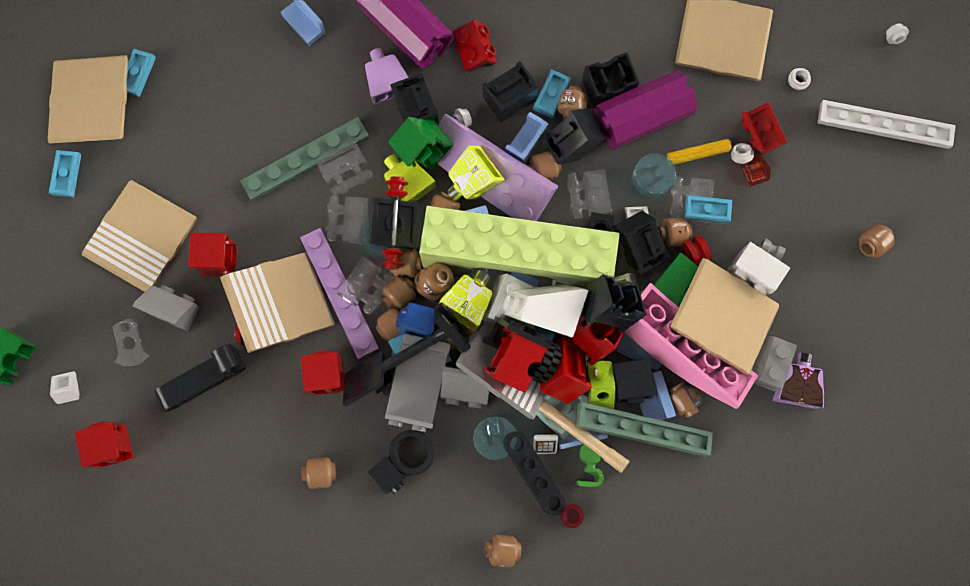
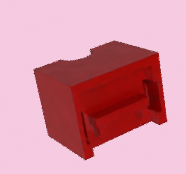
M190 233L188 267L198 269L201 277H221L235 272V266H237V244L233 240H229V236L226 233Z
M582 308L573 338H569L591 358L588 363L592 366L616 349L624 332L620 333L617 327L598 322L588 325Z
M504 328L503 331L508 333L507 338H502V343L494 359H491L492 368L485 366L483 370L492 378L525 393L533 379L528 375V367L534 362H541L547 348Z
M561 336L554 342L561 348L560 353H562V357L558 359L561 363L556 366L558 370L556 373H552L553 377L551 379L548 378V382L540 384V391L569 404L591 389L592 385L587 382V355L574 341Z
M315 351L312 355L301 356L304 392L311 396L344 392L345 374L343 357L339 356L337 351Z
M105 421L88 425L89 428L74 432L81 466L84 468H103L134 459L126 424H119L116 427L115 422L105 423Z

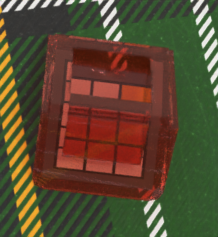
M761 155L754 156L751 161L740 164L750 186L770 180L771 168Z

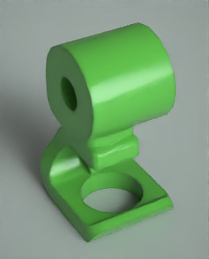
M584 444L579 449V458L586 464L584 472L593 475L595 481L576 480L575 482L579 487H598L604 481L602 471L595 468L601 456Z

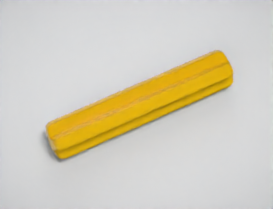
M729 139L719 140L669 152L666 155L668 165L671 166L729 152L732 146Z

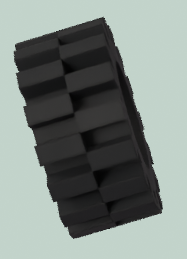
M545 339V341L550 343L551 346L549 349L547 348L542 361L534 362L528 367V375L533 378V381L540 384L548 382V378L551 379L553 377L552 373L557 372L556 366L561 363L558 360L562 357V353H560L561 348L558 344L548 339Z

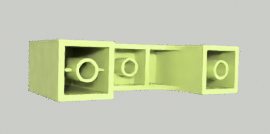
M427 206L419 254L423 269L434 263H443L451 269L453 275L463 276L465 274L469 276L470 269L487 268L548 277L584 289L602 274L614 277L619 233Z

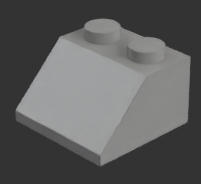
M152 285L133 304L134 308L188 332L200 309V306L194 303V298L183 293L181 297L174 295L175 290L161 285L160 288Z
M766 335L752 367V371L758 375L753 384L774 392L783 389L797 345Z
M443 368L440 398L445 400V404L459 406V402L468 403L469 408L482 409V405L487 406L489 390L461 369Z

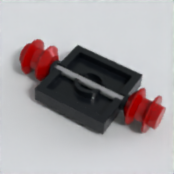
M393 176L385 182V184L390 186V190L385 191V194L391 199L375 197L372 199L369 245L388 247L381 252V254L386 256V260L382 261L381 264L385 265V269L399 270V266L404 265L400 261V257L405 255V253L398 248L415 249L417 247L419 203L401 201L402 198L408 195L406 191H403L404 187L408 186V182L404 181L403 177Z

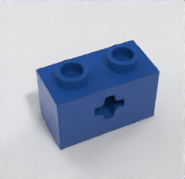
M409 302L406 308H402L401 312L397 315L395 326L399 327L397 334L404 335L405 333L422 338L432 334L435 323L434 309Z

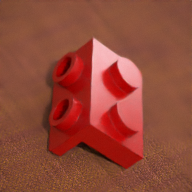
M473 19L452 31L465 71L471 72L486 63L491 65L497 63L495 58L496 51L490 43L488 37L490 33L485 24Z
M769 102L749 112H742L744 119L741 120V123L746 132L750 130L753 137L750 139V142L755 152L759 150L764 155L788 143Z

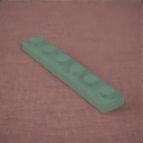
M357 117L240 180L253 202L369 139V135Z
M584 402L578 404L575 425L577 428L704 457L711 456L712 432Z

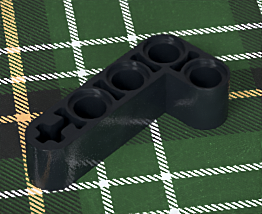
M225 344L215 349L211 353L212 358L155 389L154 392L164 412H170L243 372L246 366L236 347L231 344Z

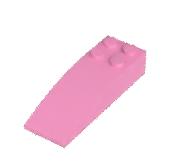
M650 283L640 292L647 315L625 330L624 333L652 357L690 384L735 409L739 408L758 375L752 370L749 375L744 374L671 329L670 325L679 307Z

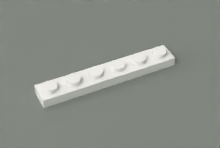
M823 100L820 103L817 124L946 149L953 147L956 126Z

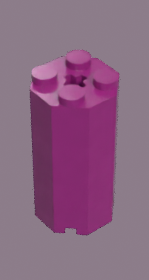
M357 0L356 2L360 6L361 11L421 69L431 66L435 62L432 58L436 55L441 57L452 42V37L450 36L452 32L419 0Z
M675 70L598 104L593 111L608 136L604 140H606L609 149L616 150L694 115V111L698 107L693 88H687L685 84L688 81L686 75L679 70Z

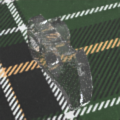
M125 319L116 323L113 326L118 357L114 362L123 366H135L145 361L150 354L146 353L143 349L137 321ZM127 323L130 329L126 330L125 328H122V326H124V324ZM125 337H132L134 339L135 347L133 349H126L123 346Z

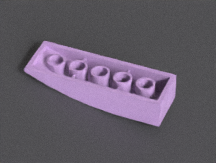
M444 114L438 126L452 142L453 146L439 161L438 165L449 172L469 145L480 146L505 179L502 183L481 195V197L513 218L537 221L558 186L448 114Z

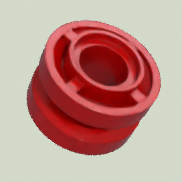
M694 236L692 243L689 240L682 242L684 245L681 246V253L698 267L703 258L712 262L710 248L702 236Z

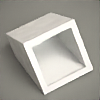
M560 284L510 291L503 304V314L573 338L588 290Z

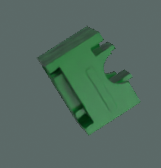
M408 117L388 141L407 167L411 165L416 167L415 161L428 169H434L453 146L452 142L435 121Z
M680 253L670 262V265L653 285L675 305L680 307L686 294V289L689 288L698 266Z
M0 326V383L11 386L14 381L7 376L9 374L16 377L19 375L15 369L16 361L21 357L29 359L37 345L10 329Z

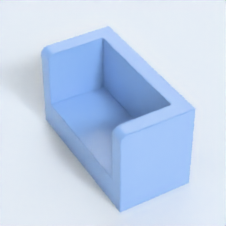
M529 112L526 123L510 145L507 144L505 152L526 164L543 139L542 136L547 133L548 123Z

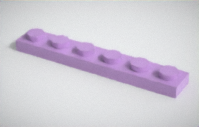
M319 228L300 237L357 358L361 359L380 350L322 229Z

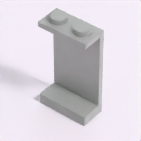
M404 333L400 351L423 338ZM439 341L396 366L385 419H389V425L402 427L403 423L412 424V430L426 432V428L432 429L442 382L443 368L445 367L451 344Z

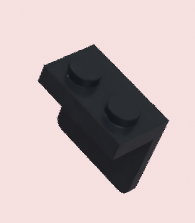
M506 315L503 319L498 316L494 317L482 341L491 347L499 349L502 338H507L508 333L503 331L504 328H507L548 349L551 346L550 343L545 341L547 336Z

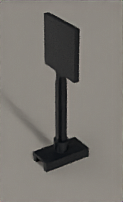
M441 302L434 307V322L439 327L432 334L393 355L385 362V354L380 352L345 373L342 404L346 407L383 386L384 373L387 370L396 367L439 341L443 342L450 338L462 352L469 350L471 345L466 340L470 336L469 331Z

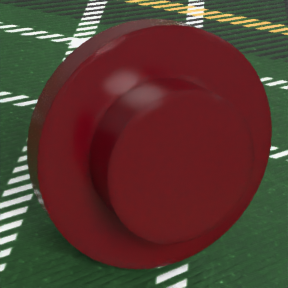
M568 504L560 513V519L566 527L576 528L582 524L584 513L578 505Z

